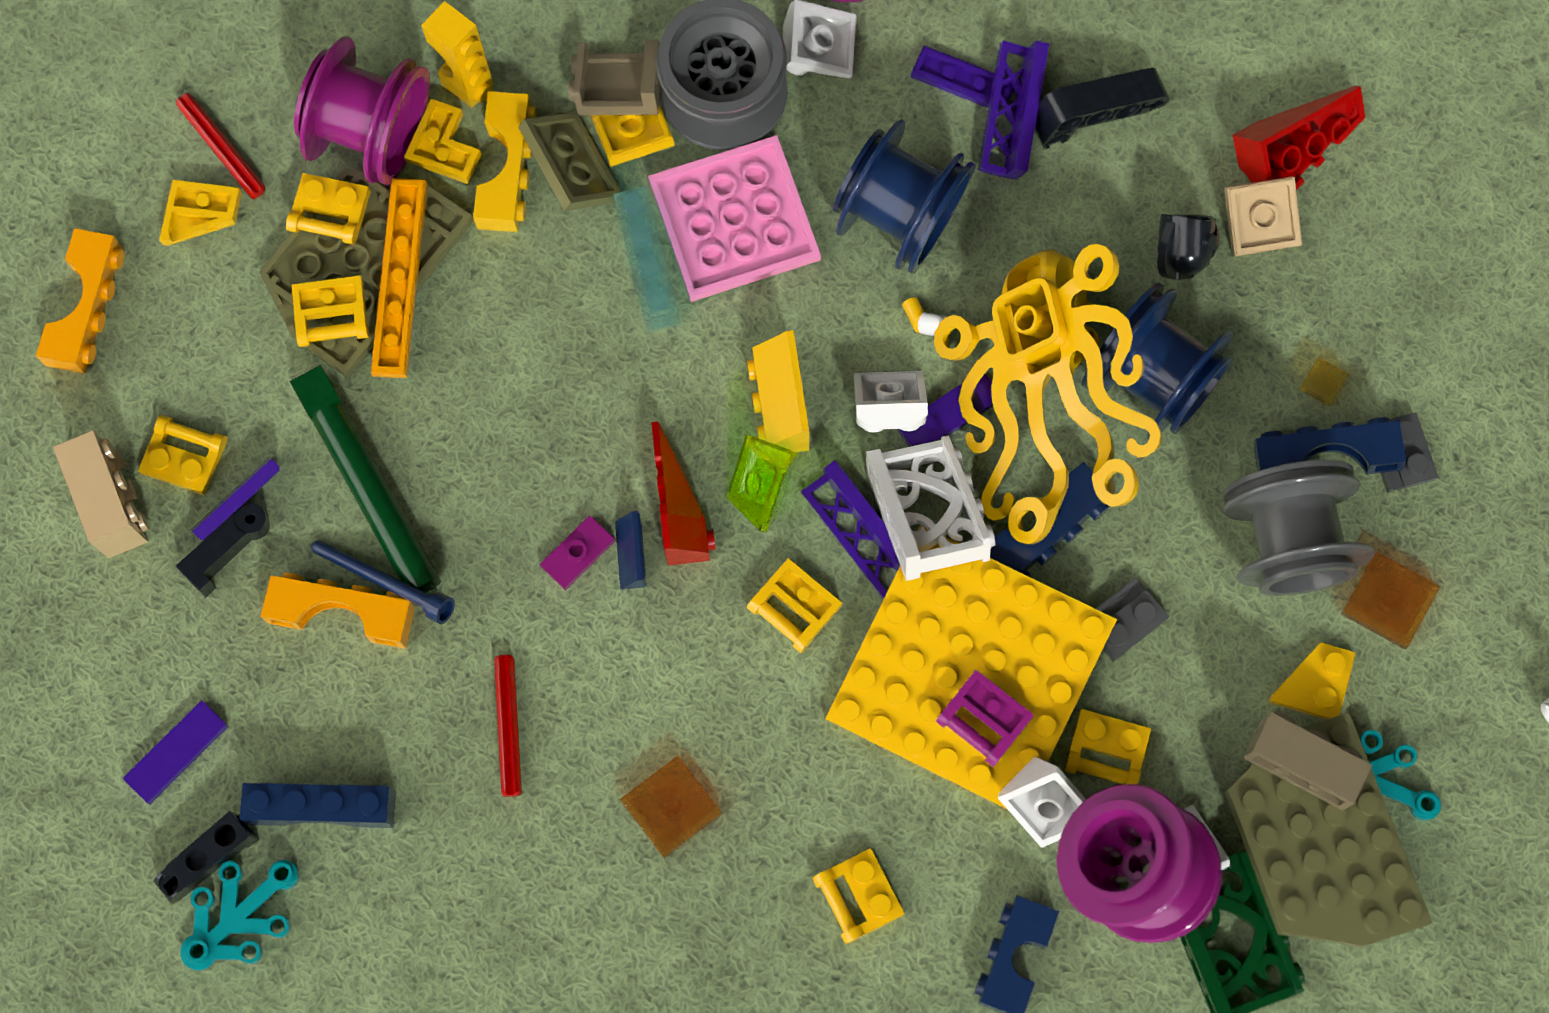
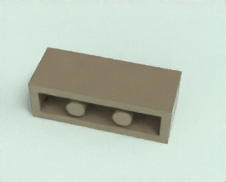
M1270 712L1260 720L1243 757L1244 759L1342 811L1355 804L1372 766L1370 763L1362 760L1363 756L1350 748L1341 749L1329 742V738L1326 735L1315 730L1307 731L1295 725L1296 721L1283 713L1277 712L1274 714Z

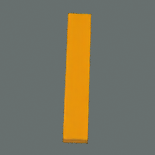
M392 178L371 365L373 377H408L428 186L426 180Z

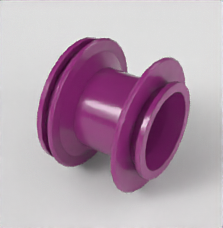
M349 36L339 38L329 50H322L315 57L306 73L295 109L294 130L296 136L300 138V149L304 159L310 162L318 159L328 148L329 144L333 142L364 153L363 171L367 182L373 184L379 181L382 184L390 185L392 178H398L407 163L404 156L427 108L430 91V74L428 69L421 65L417 66L411 58L400 62L389 78L356 67L355 44Z
M1121 784L1096 792L1082 802L1072 813L1063 828L1058 842L1056 857L1057 874L1062 890L1069 902L1081 914L1094 922L1106 925L1111 931L1123 938L1145 943L1172 941L1198 927L1216 903L1221 888L1222 865L1213 837L1206 826L1195 815L1178 807L1169 797L1154 788L1140 784ZM1142 836V843L1134 847L1135 840ZM1123 855L1122 864L1116 867L1119 856ZM1149 864L1147 871L1143 873L1144 867ZM1125 881H1129L1128 888L1120 889Z

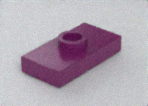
M589 515L539 565L566 591L615 542V539Z

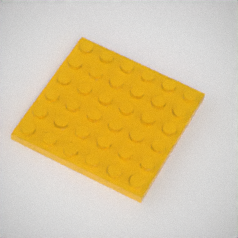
M945 537L949 542L953 544H959L958 542ZM937 543L936 545H934L933 547H931V548L928 549V550H932V549H936V548H941V547H940L939 544ZM991 558L990 561L986 562L977 560L920 573V578L907 581L900 566L825 719L1007 809L998 799L999 793L1034 757L1046 762L1049 761L1117 619ZM975 670L979 671L1034 715L994 767L984 761L987 757L949 727L943 728L935 722ZM961 706L957 711L956 715L995 746L1002 739L998 733L965 707Z

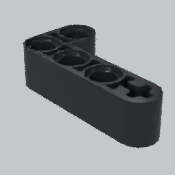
M1146 68L1064 86L1048 93L1039 103L1035 130L1043 148L1049 149V145L1061 141L1062 144L1067 142L1079 128L1145 114L1163 107L1169 102L1170 98L1156 68Z

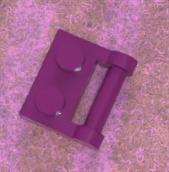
M975 670L935 722L943 728L949 727L987 757L984 761L994 767L1034 715L979 671ZM961 706L965 707L1002 737L996 746L956 715Z

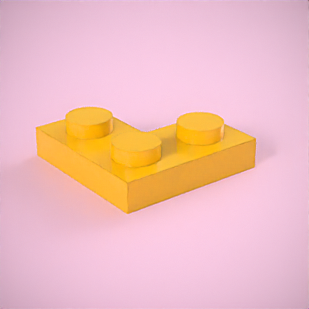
M430 99L404 156L406 162L469 184L481 158V152L479 149L453 140L464 116L462 109Z

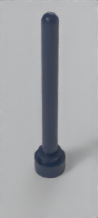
M320 540L314 541L311 545L313 553L421 606L426 617L438 624L447 622L454 611L455 600L441 592L427 594Z

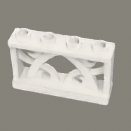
M949 435L941 437L939 441L883 453L880 449L866 451L867 477L906 581L920 578V573L977 560L982 562L990 561V547L995 546L992 527L990 525L985 526L983 521L984 510L981 500L979 498L974 499L972 494L973 483L969 472H963L960 449L958 446L953 447ZM933 462L942 463L945 468L944 471H933ZM933 463L927 467L926 474L918 472L921 465ZM910 467H911V471L901 470V469H906V468H910ZM908 486L912 487L911 493L907 496L897 494L898 490H905L907 492ZM919 488L932 492L950 502L946 513L936 525L931 519L922 514L904 513V509L910 507L917 500ZM914 524L922 525L919 531H912L910 527ZM966 530L970 532L973 539L968 542L953 544L945 536L948 534L953 540L963 541V537L958 532ZM937 543H938L939 546L941 547V548H936V549L928 550V549H930L931 547H933L934 545H936Z

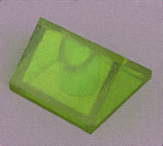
M746 435L726 498L760 532H767L780 511L798 453L757 437Z

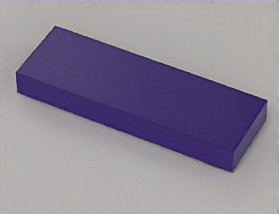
M925 45L923 46L911 72V78L983 107H989L994 78L993 72ZM1010 82L1001 88V95L1007 105L1014 92Z
M986 374L979 380L972 397L973 408L979 414H983L993 407L992 382ZM962 384L928 405L926 423L917 430L903 431L897 429L909 447L939 441L941 437L951 435L968 424L962 416L958 401Z
M268 458L201 519L191 531L200 540H205L280 471V467L273 459Z
M201 700L122 779L150 805L229 726Z

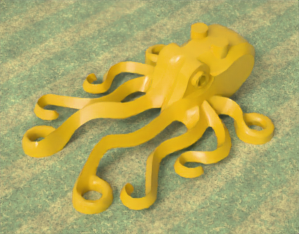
M1092 244L1087 246L1080 252L1075 262L1054 249L1039 251L1023 259L1007 274L1001 295L993 303V321L974 326L966 318L951 315L945 317L934 332V346L938 355L954 361L967 358L982 339L989 338L994 342V347L976 361L962 383L958 401L963 418L969 424L985 432L984 440L981 443L976 442L973 433L968 432L965 435L968 448L973 453L980 454L986 452L994 445L996 432L991 422L973 408L972 397L979 380L989 368H993L992 403L1004 430L1005 445L999 461L982 493L981 503L984 514L993 521L1003 519L1009 514L1008 528L1010 533L1021 543L1036 544L1048 535L1069 484L1068 468L1059 453L1052 446L1046 429L1044 391L1051 377L1057 383L1067 414L1096 440L1098 457L1092 474V482L1096 495L1103 503L1111 507L1127 505L1137 495L1139 481L1136 470L1129 462L1115 459V446L1111 432L1098 416L1090 412L1081 403L1076 393L1073 375L1075 368L1083 360H1086L1089 394L1096 407L1104 414L1146 429L1150 434L1149 440L1145 445L1137 444L1133 438L1127 440V451L1138 458L1147 457L1156 451L1161 444L1162 434L1157 423L1152 418L1113 401L1107 395L1104 388L1103 364L1098 348L1100 344L1099 337L1095 330L1086 325V323L1091 321L1102 322L1117 329L1119 342L1111 362L1110 372L1112 379L1118 385L1129 387L1136 383L1142 377L1144 362L1140 355H1135L1132 358L1133 371L1129 375L1122 373V367L1131 348L1133 338L1129 319L1115 308L1096 305L1087 301V291L1102 292L1113 285L1119 273V262L1116 254L1110 248L1103 245ZM1096 258H1101L1103 270L1099 277L1093 280L1089 277L1088 269ZM954 329H958L961 334L960 343L956 348L952 349L949 345V336ZM1019 380L1026 387L1028 422L1031 435L1039 452L1053 470V487L1043 498L1025 497L1016 503L1015 497L1010 492H1007L1003 497L1002 506L995 509L993 508L994 497L1014 460L1019 446L1017 420L1007 401L1008 384L1011 381ZM1115 473L1123 474L1125 480L1123 489L1118 494H1115ZM1032 511L1037 519L1036 524L1032 530L1025 531L1022 526L1023 518L1028 512Z

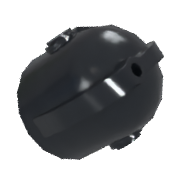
M1161 214L1157 247V269L1163 278L1173 280L1190 279L1209 265L1220 243L1216 219L1207 215Z

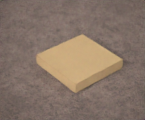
M1290 176L1224 187L1233 256L1302 245L1295 177Z

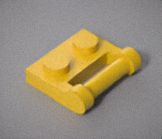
M302 173L292 210L287 216L286 230L295 233L302 230L342 239L343 243L354 245L358 238L371 191L368 186ZM306 211L346 219L348 222L345 225H340L304 216Z
M361 275L291 285L296 338L299 347L310 346L311 342L357 336L358 339L369 338L364 285ZM354 314V322L308 328V320Z
M161 414L156 420L153 436L138 472L142 475L205 495L228 438L219 433L211 435L175 423L173 418ZM171 435L209 448L207 456L203 457L165 444L167 436Z
M788 558L747 605V609L754 615L759 613L794 643L793 647L798 652L803 653L819 632L842 607V602ZM772 595H775L809 624L804 632L767 603Z
M1080 709L1064 771L1072 774L1078 771L1120 784H1138L1151 728ZM1083 748L1129 761V769L1127 771L1081 758V750Z
M871 848L812 878L816 887H821L843 931L841 937L845 945L905 915ZM841 876L844 877L866 922L860 925H856L834 882V880Z

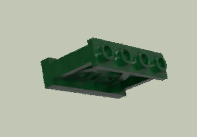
M1246 850L1228 856L1230 866L1222 870V872H1235L1241 877L1243 883L1242 891L1238 893L1233 892L1230 888L1231 881H1229L1224 886L1223 896L1218 895L1216 903L1211 909L1212 916L1209 927L1203 928L1198 926L1188 934L1180 937L1210 1013H1250L1304 992L1302 984L1305 983L1303 971L1297 962L1293 963L1287 950L1291 947L1288 936L1279 935L1276 931ZM1250 897L1255 911L1242 903L1246 902ZM1220 910L1240 918L1254 928L1251 946L1243 964L1226 951H1207L1204 942L1210 939L1216 932L1220 922ZM1267 940L1273 954H1263ZM1222 959L1226 960L1236 970L1235 975L1233 976L1229 967H1227L1225 975L1218 974L1215 968L1216 963ZM1268 965L1276 966L1281 974L1279 986L1272 991L1258 987L1251 978L1255 972L1261 979H1271L1265 973L1266 966ZM1245 984L1253 994L1259 997V999L1232 1009L1227 1000Z

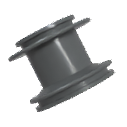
M703 0L682 10L666 27L657 51V75L661 85V104L665 116L671 126L681 136L704 148L732 150L762 139L775 127L786 107L788 96L786 78L787 53L782 36L772 20L763 11L741 0ZM747 72L751 77L744 78L741 74ZM705 84L712 86L708 91L700 89ZM727 89H734L737 91L736 93H732L729 95H726L724 93Z
M1312 460L1290 463L1244 476L1224 489L1223 498L1226 503L1223 506V513L1231 519L1253 521L1260 554L1259 560L1248 564L1237 573L1236 579L1239 583L1246 586L1259 587L1260 592L1265 595L1285 596L1330 588L1345 583L1358 575V567L1368 563L1374 557L1376 551L1374 547L1368 544L1344 542L1336 504L1353 496L1361 485L1359 479L1353 477L1354 470L1351 464L1339 460Z

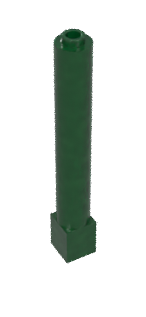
M319 365L289 381L399 580L427 594L437 593V586L441 583V579L322 366Z

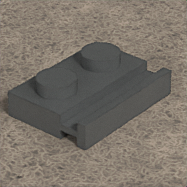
M1417 413L1389 419L1390 421L1400 420L1406 463L1402 471L1381 473L1387 493L1436 481L1439 477Z
M1136 577L1096 608L1117 619L1103 651L1114 662L1169 618L1168 614L1152 595L1140 585Z

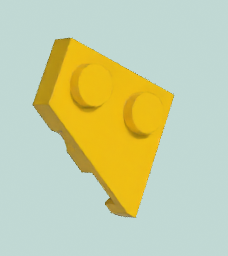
M172 180L159 241L162 245L169 246L235 225L242 196L241 190L237 187Z
M1320 642L1270 696L1269 703L1325 720L1340 716L1356 652Z

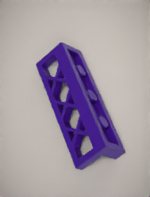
M1003 40L999 44L977 171L1017 180L1028 172L1049 49L1048 43L1036 40L1029 47ZM1007 53L1023 57L1021 70L1013 74L1006 63ZM1010 82L1017 93L1016 101L1009 106L1001 95L1002 86ZM1002 114L1006 116L1011 124V131L1005 137L1001 136L995 126L996 118ZM996 146L1000 147L1006 157L1004 167L989 163L990 151Z
M834 460L823 468V476L803 489L801 493L884 600L888 591L878 580L880 567L893 568L898 571L900 563L884 522ZM828 482L836 492L835 506L819 504L812 493ZM839 499L844 502L847 508L838 507ZM825 510L834 511L833 519L829 517ZM838 512L854 515L858 520L856 533L839 530L836 526ZM861 526L865 529L868 535L860 534ZM846 537L855 539L854 548L846 539ZM859 539L875 542L879 548L877 561L862 559L857 553ZM882 553L890 563L881 562ZM867 565L876 566L875 575Z

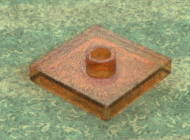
M1376 552L1369 561L1341 615L1405 650L1409 647L1440 586Z
M676 756L620 799L664 859L722 815V812L679 756Z

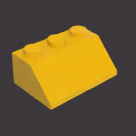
M790 330L752 347L753 359L747 360L749 380H756L758 392L752 393L754 413H761L763 425L757 426L759 446L767 447L768 456L809 450V425L794 330Z

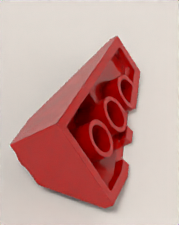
M1355 85L1267 117L1233 134L1238 166L1250 182L1254 183L1292 176L1295 177L1297 190L1304 183L1303 178L1300 176L1311 164L1318 168L1325 161L1322 156L1325 149L1331 143L1340 145L1366 118L1361 86Z
M651 422L655 464L658 471L656 477L661 503L659 508L663 545L667 564L670 566L710 561L709 551L716 550L714 530H706L705 518L659 422Z

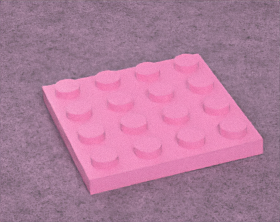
M777 135L648 176L691 302L821 261L820 251Z

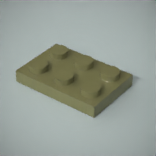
M577 112L527 118L518 126L564 211L617 202L622 197V192Z

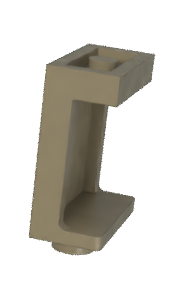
M646 40L644 53L590 54L588 53L586 42H579L578 53L572 55L571 61L572 73L575 75L574 81H569L568 87L570 102H575L577 114L658 115L661 85L657 75L656 57L660 44L659 40Z

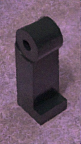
M247 504L242 506L176 565L177 569L206 598L216 589L210 579L252 540L261 539L268 533L270 528L269 518L258 505Z
M231 811L226 813L166 865L167 867L155 877L153 882L171 904L184 898L197 885L218 870L223 863L228 862L244 848H249L259 840L248 824L239 820L240 814Z

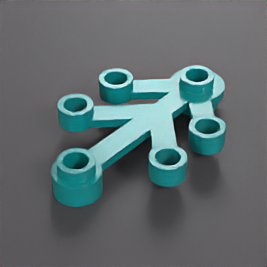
M1368 730L1359 737L1365 753H1374L1382 747V736L1375 730ZM1366 736H1372L1376 740L1375 748H1370L1365 744ZM1401 745L1392 754L1369 762L1372 765L1371 769L1382 795L1409 806L1411 814L1418 820L1428 821L1439 814L1441 802L1439 797L1432 791L1422 790L1416 793L1377 776L1398 767L1408 768L1412 766L1417 760V752L1412 746ZM1404 750L1410 754L1409 763L1400 760V751ZM1423 798L1431 801V811H1426L1422 808L1421 800Z
M283 859L273 863L268 872L269 878L238 906L239 882L243 877V869L239 864L232 861L223 863L218 871L219 878L223 881L220 923L209 932L210 908L215 903V894L212 890L205 887L196 888L190 896L191 904L195 907L193 934L186 938L181 946L180 956L182 962L188 968L196 971L208 969L216 960H241L247 964L259 962L263 956V949L260 944L254 941H246L240 946L219 944L230 934H270L275 938H284L289 934L291 923L282 915H274L269 919L247 918L277 890H289L298 883L300 872L293 862ZM229 867H235L237 870L236 876L231 880H227L225 877L226 870ZM283 867L287 868L288 877L283 881H279L277 879L278 870ZM202 892H207L209 896L208 902L205 905H199L197 902V898ZM277 920H282L285 924L284 930L280 933L273 931V924ZM197 945L204 947V954L200 958L193 956V949ZM249 946H254L256 948V955L248 960L245 957V950Z

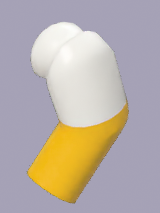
M912 297L902 303V307L913 329L920 334L934 336L939 323L946 317L945 315L924 312L917 297Z

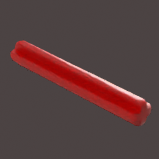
M184 93L176 100L179 110L251 199H257L266 191L264 184L190 93Z
M505 654L495 656L494 658L501 793L504 797H516L521 795L522 786L515 660L512 655Z

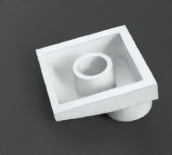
M793 0L789 5L783 23L782 39L787 53V70L794 75H804L807 72L851 78L853 75L856 14L800 0Z
M923 371L854 373L856 423L865 431L880 432L883 429L914 431L926 423L928 402Z

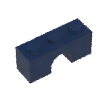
M1020 896L1014 898L1013 904L1005 903L999 919V923L1005 925L1000 939L993 937L986 957L993 960L989 973L987 975L981 972L974 994L980 996L978 1005L999 1013H1025L1035 982L1024 979L1015 972L1012 965V955L1017 947L1026 944L1045 949L1048 946L1059 911Z

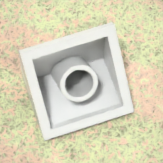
M1034 757L998 795V799L1041 848L1060 840L1063 828L1070 816L1086 800L1057 766L1037 757Z

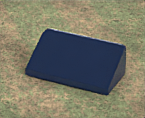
M632 511L615 522L620 589L645 588L647 586L642 521L640 513Z

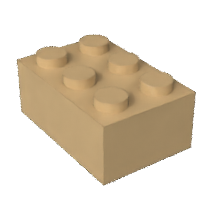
M93 430L54 446V452L88 542L108 559L147 543L145 531L149 530V525L141 510L137 511L132 500L137 499V494L129 479L125 480L121 473V469L125 468V463L117 448L113 450L107 438L102 440Z

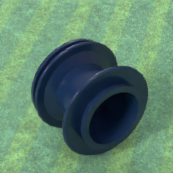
M900 119L892 125L886 134L880 128L877 129L865 143L840 187L833 205V211L838 214L841 213L836 227V234L838 236L846 234L859 217L901 241V248L895 261V268L899 270L908 263V272L914 274L924 263L950 221L971 180L976 165L969 162L966 166H963L964 154L960 152L945 169L940 171L902 150L898 146L905 130V121Z
M1156 283L1125 314V317L1129 319L1133 338L1131 348L1122 367V373L1129 375L1133 371L1132 358L1135 355L1142 357L1144 371L1142 377L1136 383L1129 387H1122L1158 413L1154 421L1157 423L1161 433L1171 424L1170 431L1176 434L1197 412L1229 368L1233 356L1227 354L1223 357L1222 355L1233 337V331H1225L1210 347H1207L1168 318V313L1175 302L1177 292L1175 289H1170L1163 294L1164 285ZM1115 328L1099 349L1103 364V384L1106 392L1117 384L1112 379L1110 372L1111 362L1119 342L1117 329ZM1087 371L1081 383L1082 386L1086 389H1088Z

